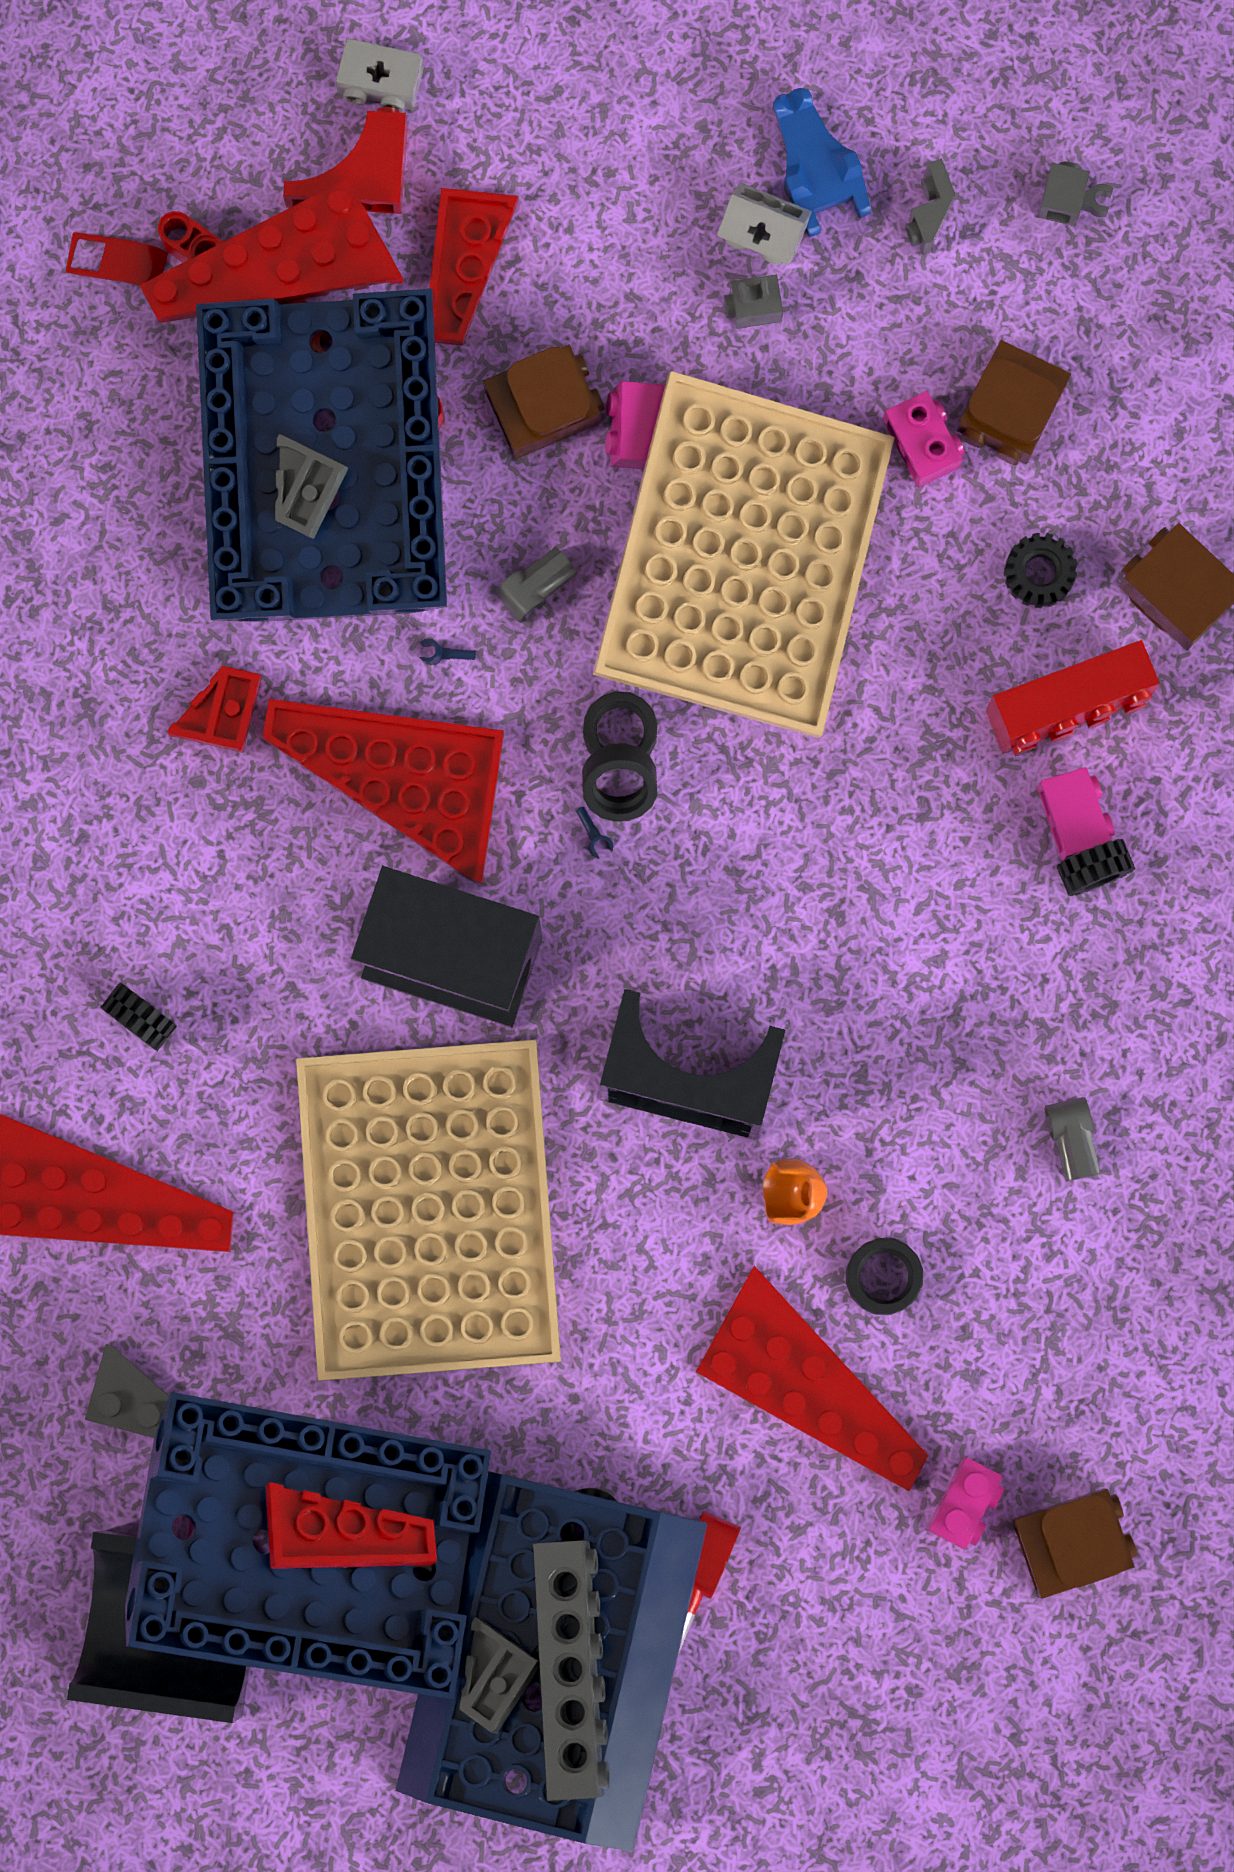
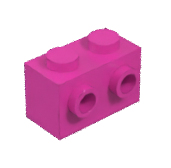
M622 381L612 389V392L608 393L606 414L611 416V431H608L606 435L605 452L607 455H610V467L645 468L665 385Z
M928 391L885 410L883 422L890 435L895 437L894 443L918 488L959 469L963 460L962 455L965 454L957 434L953 433L950 435L944 423L947 420V416L942 404L938 399L932 400Z
M1087 767L1048 778L1039 783L1037 790L1061 861L1069 859V857L1079 854L1081 851L1089 850L1096 845H1102L1111 841L1110 836L1115 835L1114 826L1110 815L1102 813L1098 799L1102 798L1100 784L1095 775H1089Z
M962 1457L926 1530L966 1550L969 1543L976 1546L986 1527V1524L981 1522V1519L987 1507L995 1509L1004 1492L1005 1487L999 1485L1003 1476L967 1457Z

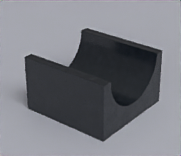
M382 865L351 956V961L365 965L361 976L362 980L513 1028L543 939L539 915Z
M624 989L600 1082V1100L756 1140L762 1126L786 1030L769 1026L767 1035L755 1054L733 1070L716 1075L686 1073L667 1064L652 1050L643 1034L639 1020L641 993Z
M109 1530L93 1532L91 1549L94 1554V1580L90 1613L80 1661L74 1678L69 1683L67 1700L226 1723H234L242 1718L250 1667L126 1647L125 1603L137 1534Z

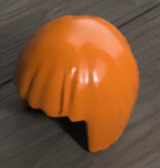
M794 1158L782 1159L770 1164L762 1185L767 1220L773 1224L795 1225L809 1221L822 1210L827 1199V1186L820 1173L812 1165Z

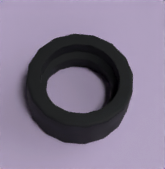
M614 691L602 695L590 705L584 717L583 739L591 755L597 749L604 747L597 735V725L601 717L609 710L615 708H627L635 712L641 719L644 733L637 747L641 748L648 755L651 754L657 742L658 722L653 709L643 698L631 692Z
M626 743L609 744L597 749L590 755L582 769L583 799L589 810L600 818L621 822L641 817L653 806L658 795L656 766L650 755L639 747ZM625 768L632 770L643 778V786L635 793L627 796L614 797L604 794L596 787V780L603 773L612 769Z
M877 1238L864 1243L852 1255L846 1268V1285L851 1298L860 1308L875 1315H892L905 1310L917 1299L923 1286V1268L918 1255L907 1244L894 1238ZM878 1253H890L899 1257L908 1271V1283L904 1292L897 1298L889 1301L871 1297L864 1290L861 1283V1270L864 1263L871 1256Z

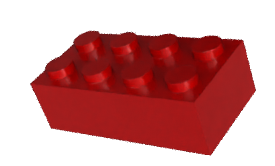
M1139 640L992 696L985 711L1002 753L1013 750L1014 755L1019 756L1036 749V743L1044 738L1050 737L1051 742L1060 741L1073 735L1072 729L1084 723L1087 724L1088 728H1094L1110 721L1109 716L1121 709L1127 715L1147 706L1146 702L1153 698L1152 694L1160 682L1143 640Z

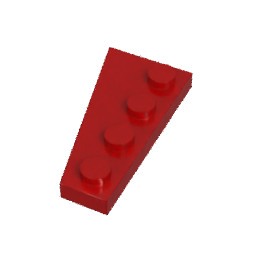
M441 188L429 289L432 288L435 343L463 346L518 205L519 196Z
M269 1482L266 1485L271 1569L433 1565L437 1562L434 1520L387 1509L376 1510L360 1506L361 1503L344 1500L343 1502L321 1497L319 1493L306 1490L299 1492L286 1489L284 1485Z

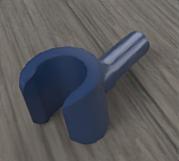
M424 639L420 642L423 647H436L434 656L429 658L419 657L427 665H436L442 659L475 660L476 650L442 648L433 639Z
M583 806L577 809L576 813L590 839L589 851L591 855L600 859L594 850V844L598 840L606 841L609 850L613 852V842L609 837L600 834L586 808Z

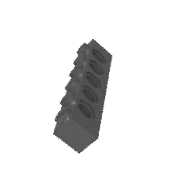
M590 1541L533 1544L547 1801L599 1798L604 1796V1788H609L610 1770L608 1762H602L601 1745L607 1744L608 1732L606 1720L600 1719L599 1702H604L605 1683L603 1676H597L596 1659H602L603 1655L601 1634H595L594 1617L600 1616L598 1591H592V1574H597L598 1571L596 1549H590ZM567 1572L572 1573L578 1583L575 1593L569 1597L563 1595L559 1589V1580ZM570 1614L575 1616L580 1624L579 1633L573 1639L565 1637L561 1630L563 1619ZM571 1657L578 1659L582 1665V1674L575 1682L567 1679L563 1671L565 1662ZM572 1700L579 1701L585 1710L584 1718L579 1724H573L566 1716V1707ZM574 1743L581 1744L587 1751V1760L582 1767L574 1766L569 1760L568 1751Z

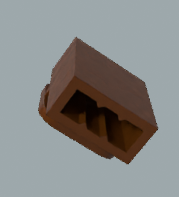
M1000 340L960 419L957 431L963 434L961 438L966 443L974 447L982 448L985 444L997 450V456L1001 460L1012 465H1018L1019 461L1027 465L1069 381L1071 373Z
M570 344L564 347L547 348L513 363L509 370L483 380L484 391L515 460L601 424L600 412L605 410L603 401L596 388L589 389L584 378L589 375L585 360L581 353L574 355Z
M1178 522L1170 531L1163 527L1148 544L1152 549L1143 559L1137 554L1121 570L1125 577L1119 587L1129 596L1132 604L1157 628L1167 632L1188 651L1234 605V574Z
M1103 1488L1011 1519L1038 1598L1043 1599L1073 1588L1082 1587L1135 1568L1132 1558L1138 1556L1130 1533L1123 1534L1119 1519L1124 1517V1513L1116 1494L1110 1495L1109 1490Z

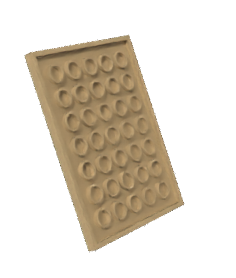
M671 371L667 376L592 675L815 738L822 737L895 437Z
M525 1040L297 1058L318 1381L561 1362L537 1041Z

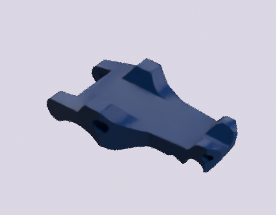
M797 88L788 94L778 95L773 102L772 111L777 118L778 128L786 149L784 190L791 203L812 211L805 229L808 236L812 237L821 233L816 213L850 200L853 201L859 218L871 214V206L858 156L855 151L843 146L828 132L814 106L809 89Z

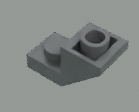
M942 158L927 163L924 174L925 178L921 179L926 199L928 201L934 199V201L912 208L909 217L910 223L905 225L911 245L921 244L920 250L922 255L930 253L955 197V191Z

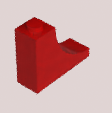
M381 107L377 111H367L364 129L358 142L348 156L327 172L312 178L284 181L283 198L286 208H290L349 178L367 212L402 214L408 132L406 113H400L398 109L391 107Z

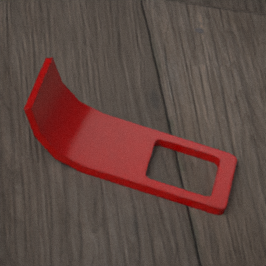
M73 232L65 272L139 286L163 273L168 252L137 241ZM79 239L105 243L98 271L71 267Z

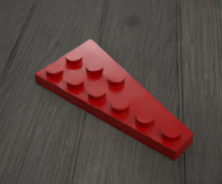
M349 178L139 286L158 322L164 323L197 317L196 304L261 299H275L278 303L326 296L329 292L353 288L356 291L368 289L371 285L388 282L391 285L404 283Z
M0 1114L1 1236L231 1252L233 1211Z
M754 1266L698 1366L696 1373L901 1488L910 1491L929 1455Z

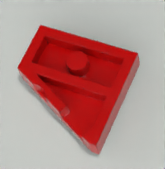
M221 666L210 679V684L196 695L190 702L191 706L179 720L171 724L168 729V735L243 753L262 680L261 674Z

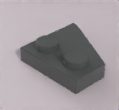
M279 434L277 437V447L280 448V470H276L278 498L275 501V520L314 539L346 475L348 467Z
M106 1344L85 1420L154 1438L169 1395L122 1355L119 1350L112 1345Z
M475 1617L471 1623V1630L474 1631L471 1656H467L466 1684L462 1689L459 1709L491 1733L497 1734L540 1668V1661L488 1623Z

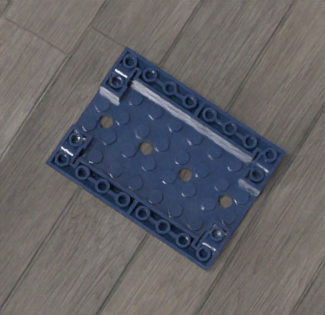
M432 288L353 293V300L279 304L275 299L196 304L210 620L239 622L306 620L410 614L447 607ZM321 332L329 333L332 337L330 349L324 353L313 351L312 339L314 336ZM325 410L334 412L336 417L334 427L329 431H319L315 425L317 415ZM279 434L348 467L338 489L339 503L335 508L327 511L314 539L275 520V501L278 498L276 470H280V448L277 447V437ZM330 567H338L343 573L342 583L333 589L326 588L322 580L324 572Z
M170 1392L153 1441L125 1603L126 1647L454 1700L467 1617L466 1615L458 1614L469 1536L470 1534L479 1533L491 1450ZM269 1482L284 1485L286 1489L299 1492L306 1490L319 1493L321 1497L342 1502L349 1500L361 1503L360 1506L376 1510L387 1509L434 1520L437 1562L431 1565L432 1572L430 1577L426 1581L418 1580L413 1574V1566L271 1569L270 1552L267 1554L259 1553L253 1545V1537L257 1531H268L266 1485ZM177 1516L187 1517L193 1525L192 1534L186 1540L178 1539L172 1532V1523Z
M488 1471L479 1533L470 1534L458 1609V1614L466 1615L467 1617L455 1698L450 1700L418 1694L395 1791L428 1804L560 1838L633 1852L708 1523ZM576 1522L584 1530L583 1541H590V1549H596L598 1559L597 1574H592V1591H598L600 1598V1616L594 1617L595 1634H601L603 1646L602 1659H596L597 1676H603L605 1683L604 1702H599L600 1719H605L607 1723V1744L601 1745L602 1762H608L610 1786L609 1788H604V1796L599 1798L547 1801L542 1709L539 1711L531 1710L525 1702V1694L529 1688L533 1686L541 1688L540 1668L497 1734L488 1731L459 1708L462 1689L466 1684L467 1656H471L474 1631L471 1630V1623L475 1617L488 1623L540 1661L533 1544L565 1542L563 1539L564 1528L569 1523ZM570 1572L561 1576L559 1589L563 1595L569 1597L575 1593L578 1584L576 1577ZM571 1614L565 1617V1621L561 1625V1630L565 1637L573 1639L580 1630L578 1619ZM571 1657L565 1662L563 1671L566 1678L573 1682L580 1678L582 1665L578 1659ZM572 1700L566 1707V1716L573 1724H579L584 1718L585 1710L579 1701ZM579 1743L571 1745L568 1751L570 1762L576 1767H582L585 1764L587 1751L584 1746ZM512 1769L521 1770L527 1778L526 1788L519 1794L511 1792L506 1785V1776Z

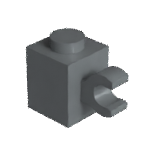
M1063 161L1059 164L1052 162L1038 218L1076 226L1081 210L1090 212L1096 217H1106L1109 207L1099 205L1095 198L1098 196L1111 198L1113 187L1107 184H1097L1090 190H1086L1090 171L1082 170L1080 165L1073 162Z
M777 274L731 281L730 294L724 295V306L727 319L734 318L736 329L782 322L783 307Z

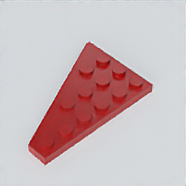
M275 699L268 700L263 739L472 882L483 884L504 730Z

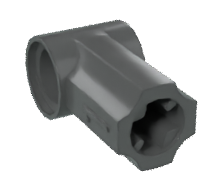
M554 547L524 572L520 570L509 576L497 587L494 593L519 623H523L527 620L525 617L536 607L540 610L546 604V599L577 575V571L566 555L557 547Z
M1081 1097L1046 1105L1045 1115L1046 1117L1050 1116L1053 1128L1050 1136L1053 1141L1056 1140L1065 1182L1100 1174L1091 1132H1093L1092 1117L1086 1098Z

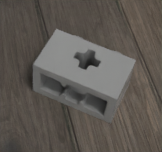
M346 38L336 78L338 94L343 95V99L347 102L357 105H363L367 100L381 103V107L398 109L400 113L403 112V109L413 110L424 69L422 54ZM379 74H385V77H381L379 83L373 82V79H377Z
M740 182L731 194L717 236L726 239V243L736 249L745 250L748 248L760 253L762 258L770 263L789 265L800 246L812 211ZM760 222L766 224V226H765V231H766V232H764V231L761 230V223H760Z

